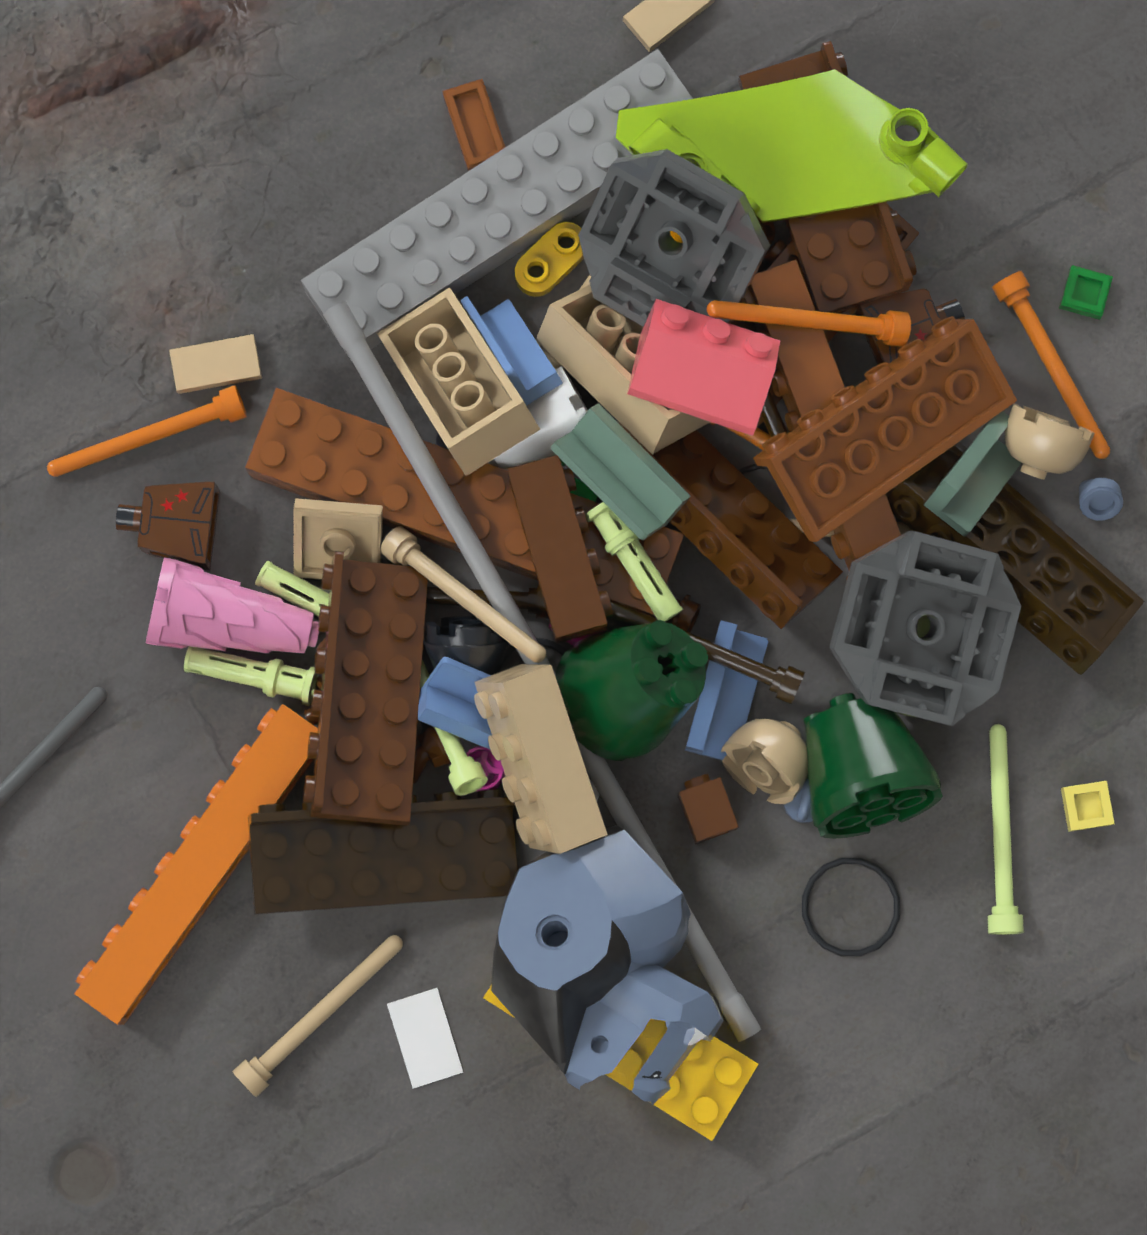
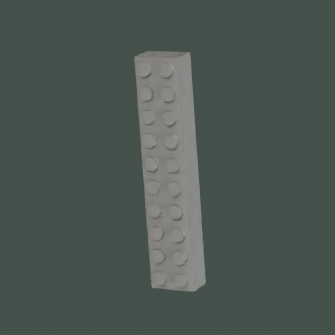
M659 49L655 50L301 279L306 295L330 330L331 328L323 313L334 305L346 301L365 335L370 349H373L382 343L377 335L379 331L449 287L454 295L537 242L554 225L568 222L591 207L611 164L617 158L632 155L616 139L619 110L693 99Z

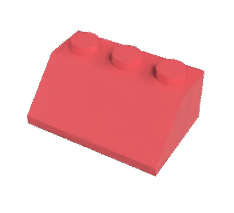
M656 299L640 334L627 394L753 436L775 373L780 340L688 310L679 305Z

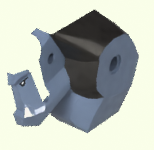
M615 825L606 828L608 834L561 854L545 852L516 871L503 905L493 955L491 991L565 1074L567 1082L579 1090L583 1084L593 1081L601 1075L612 1073L643 1032L650 1019L665 1021L667 1031L635 1077L634 1088L631 1090L640 1099L649 1101L653 1105L671 1089L669 1080L698 1041L703 1039L711 1042L724 1020L714 998L707 991L663 968L681 950L688 935V924L691 915L683 892L623 828Z

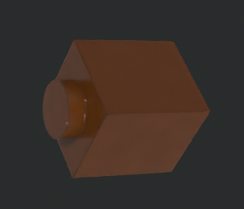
M704 774L684 782L686 790L680 791L678 798L695 845L738 829L739 826L721 777L710 780L709 775Z

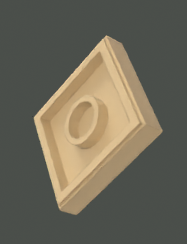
M296 498L294 503V575L299 578L322 580L324 564H332L335 551L344 552L345 560L382 563L380 548L382 545L383 506Z

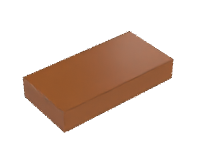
M483 79L442 91L468 171L505 148Z

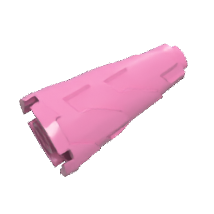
M164 557L146 643L180 649L190 646L226 651L228 647L260 653H270L271 651L305 653L307 646L316 647L319 631L318 622L313 621V612L284 603L279 597L240 587L241 582L204 572L198 566Z

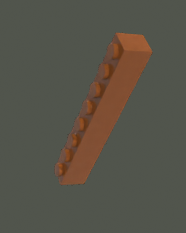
M796 260L755 274L741 303L816 311ZM754 322L757 333L780 340L776 369L771 386L777 397H783L788 413H785V422L789 432L798 427L797 420L801 416L815 409H820L821 411L833 403L830 398L836 392L845 388L823 329ZM886 494L834 529L835 534L831 535V542L837 557L840 560H845L850 571L852 561L901 536Z

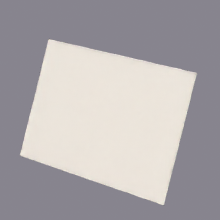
M437 988L387 1004L412 1088L463 1073Z

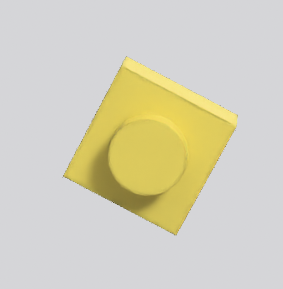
M1107 781L1061 788L1068 832L1115 824Z

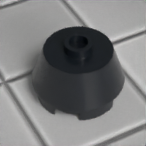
M477 617L441 618L442 627L435 624V622H427V638L423 639V643L433 669L436 668L443 657H449L489 675L500 672L509 642L487 625H484L482 621L477 620Z

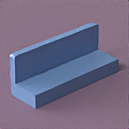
M468 296L460 300L526 406L560 384H563L556 370L509 299L481 316Z
M721 620L714 643L763 663L768 645L767 638L736 630L737 624ZM709 660L705 685L699 696L685 751L722 761L727 755L726 752H721L722 747L730 736L747 722L758 681Z
M443 657L420 689L418 720L490 749L488 737L492 734L487 719L482 718L477 710L474 695L478 692L474 682L491 675L449 657Z

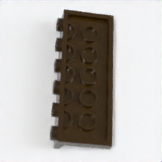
M961 442L956 443L898 484L887 498L893 514L913 531L997 553L1004 566V572L1021 604L1018 622L1080 675L1104 653L1145 602L1008 483L1005 484L967 536L961 535L924 506L932 493L967 448Z
M503 789L478 791V799L461 800L460 795H456L455 792L434 794L433 802L417 803V795H412L410 823L408 826L310 817L311 803L306 802L302 803L303 810L285 811V804L259 805L258 813L250 814L248 817L254 915L507 897L518 870L513 818L515 802L512 803L508 797H504Z

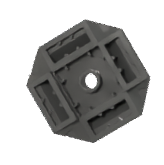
M668 149L617 158L611 164L578 235L584 260L591 276L589 281L593 298L643 327L656 299L679 305L709 316L707 305L713 300L741 303L770 246L745 193ZM670 231L676 232L681 237L683 243L675 241ZM720 319V320H723L724 322H729V321H730L729 319Z
M908 531L852 561L829 648L866 704L953 726L964 718L965 714L982 705L999 692L1021 604L1004 572V566L997 553L916 531ZM926 615L930 620V629L924 637L919 638L915 629L916 623L920 617Z

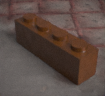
M557 455L507 469L556 644L607 630L608 623L606 618L613 616V611L607 591L598 592L594 575L601 574L595 549L586 550L582 533L589 532L583 508L582 506L574 508L570 492L577 490L572 470L567 465L562 466Z

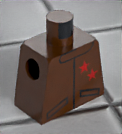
M924 288L899 293L860 305L855 313L857 316L878 318L880 314H886L889 310L909 313L911 332L907 344L917 339H921V341L933 334L931 328L945 318L954 316L956 320L965 319L962 307L957 299L935 307L929 291ZM864 334L877 365L884 362L889 364L899 357L898 350L902 347L885 345L883 340L876 338V335Z
M215 482L146 486L142 506L118 505L116 529L139 532L138 547L146 554L160 558L175 559L198 566L204 570H211L220 489Z

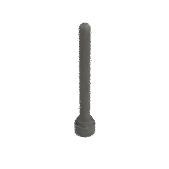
M94 687L0 783V808L106 700L107 692L104 688Z

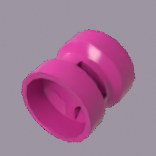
M482 746L475 747L466 753L467 756L473 757L475 762L481 763L488 778L487 783L475 792L497 789L505 777L501 760H496L491 750Z

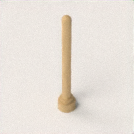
M399 526L388 533L382 542L380 552L395 565L412 566L531 661L539 663L546 658V650L543 646L420 551V545L417 543V537L403 526Z
M397 935L388 937L259 1059L256 1056L249 1062L245 1059L232 1071L234 1075L255 1097L260 1095L269 1086L267 1081L273 1076L271 1071L402 949V939Z

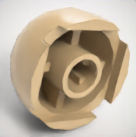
M1013 403L1008 418V426L1005 429V442L1010 455L1023 463L1021 472L1045 480L1047 472L1063 474L1073 470L1080 464L1090 447L1095 433L1081 426L1079 429L1071 427L1068 423L1069 421L1026 406L1022 408Z
M774 719L752 720L739 727L721 749V752H726L727 754L722 762L732 778L752 794L756 793L757 787L771 794L766 801L774 804H787L793 801L808 777L806 744L801 738L799 730L786 721L779 722Z

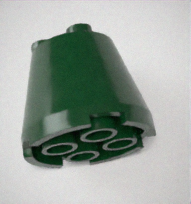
M656 620L649 624L596 632L574 643L562 656L555 677L569 720L573 726L575 738L592 753L614 761L640 757L654 750L665 740L701 695L706 681L705 665L708 661V654L705 647L701 643L695 642L685 631L662 620Z
M845 693L829 701L831 708L804 718L811 818L814 826L818 828L821 837L836 839L869 834L871 831L870 827L884 825L897 818L899 822H905L927 811L942 799L941 781L936 770L897 712L868 705L862 698L856 699L854 693Z

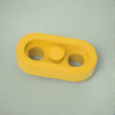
M561 222L554 225L521 256L515 266V280L523 293L534 297L546 295L584 259L578 236L582 229L580 226L571 222ZM562 237H570L574 240V245L570 248H562L558 242ZM532 266H540L543 268L544 273L542 276L534 278L528 274V270Z

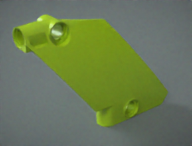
M835 69L734 92L619 110L616 139L632 155L664 149L670 150L745 193L755 216L762 222L851 209L928 193H934L940 197L968 166L928 126L927 119L923 113L913 108L899 109ZM902 125H909L916 129L919 137L913 141H903L897 136L895 130Z

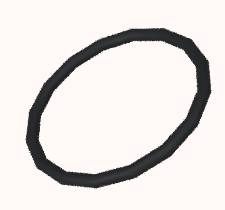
M839 858L824 864L809 878L802 895V918L809 935L823 949L839 956L861 957L880 949L893 936L900 919V897L893 880L880 866L862 858ZM842 864H860L876 871L888 884L894 899V916L888 931L875 944L861 950H842L826 943L815 932L808 915V897L814 883L827 870Z

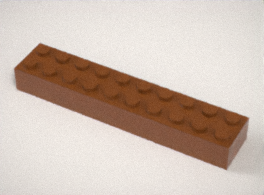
M275 389L245 466L251 478L312 500L382 505V525L392 529L403 526L417 538L461 553L390 428L285 390ZM423 440L492 563L500 568L538 581L508 478V471L486 463L465 476L449 449ZM570 493L574 508L582 506L584 514L600 504ZM587 521L589 532L582 533L586 550L594 548L598 558L601 574L594 575L598 592L606 590L610 601L619 602L655 618L656 616L640 591L636 588L635 583L617 555L612 556L610 553H607L604 548L607 543L593 521ZM663 527L645 540L639 539V542L656 569L660 572L665 583L668 584L684 534Z

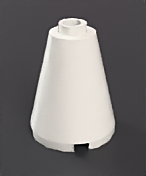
M560 366L555 369L563 384H560L555 389L527 405L540 430L494 458L488 464L507 470L556 455L551 450L553 443L571 432L588 411L581 395L564 367Z

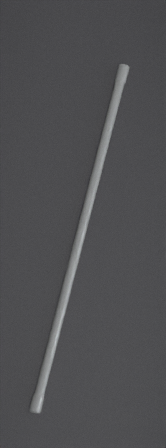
M346 301L329 308L323 313L324 318L340 346L348 353L490 604L496 611L538 643L368 346L365 335ZM517 650L525 664L551 665L547 657L542 662L535 663ZM576 739L586 771L617 826L623 828L676 885L606 760L586 749ZM689 907L691 915L688 924V935L684 943L716 997L719 1008L738 1042H741L759 1032L761 1027L744 997L736 990Z

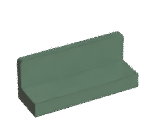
M599 403L586 412L571 432L556 440L551 446V450L641 540H645L667 525L691 497Z
M1003 411L989 420L924 504V506L963 536H967L1021 464V462L1010 455L1006 445L998 440L1008 426L1009 415Z

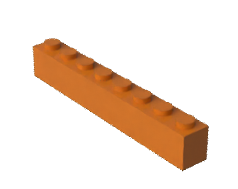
M284 704L277 711L271 708L265 714L257 727L261 734L252 747L245 744L232 761L231 765L236 769L226 782L219 780L206 798L210 805L201 818L196 815L193 816L182 830L180 837L184 841L175 854L169 851L161 859L154 870L158 878L149 890L143 887L136 894L128 907L132 914L123 926L116 924L110 930L102 943V946L106 948L97 963L90 960L78 975L76 982L80 986L74 994L115 1024L124 1025L249 851V815L258 813L259 805L282 804L313 761V759H307L308 740L310 732L317 733L318 728Z

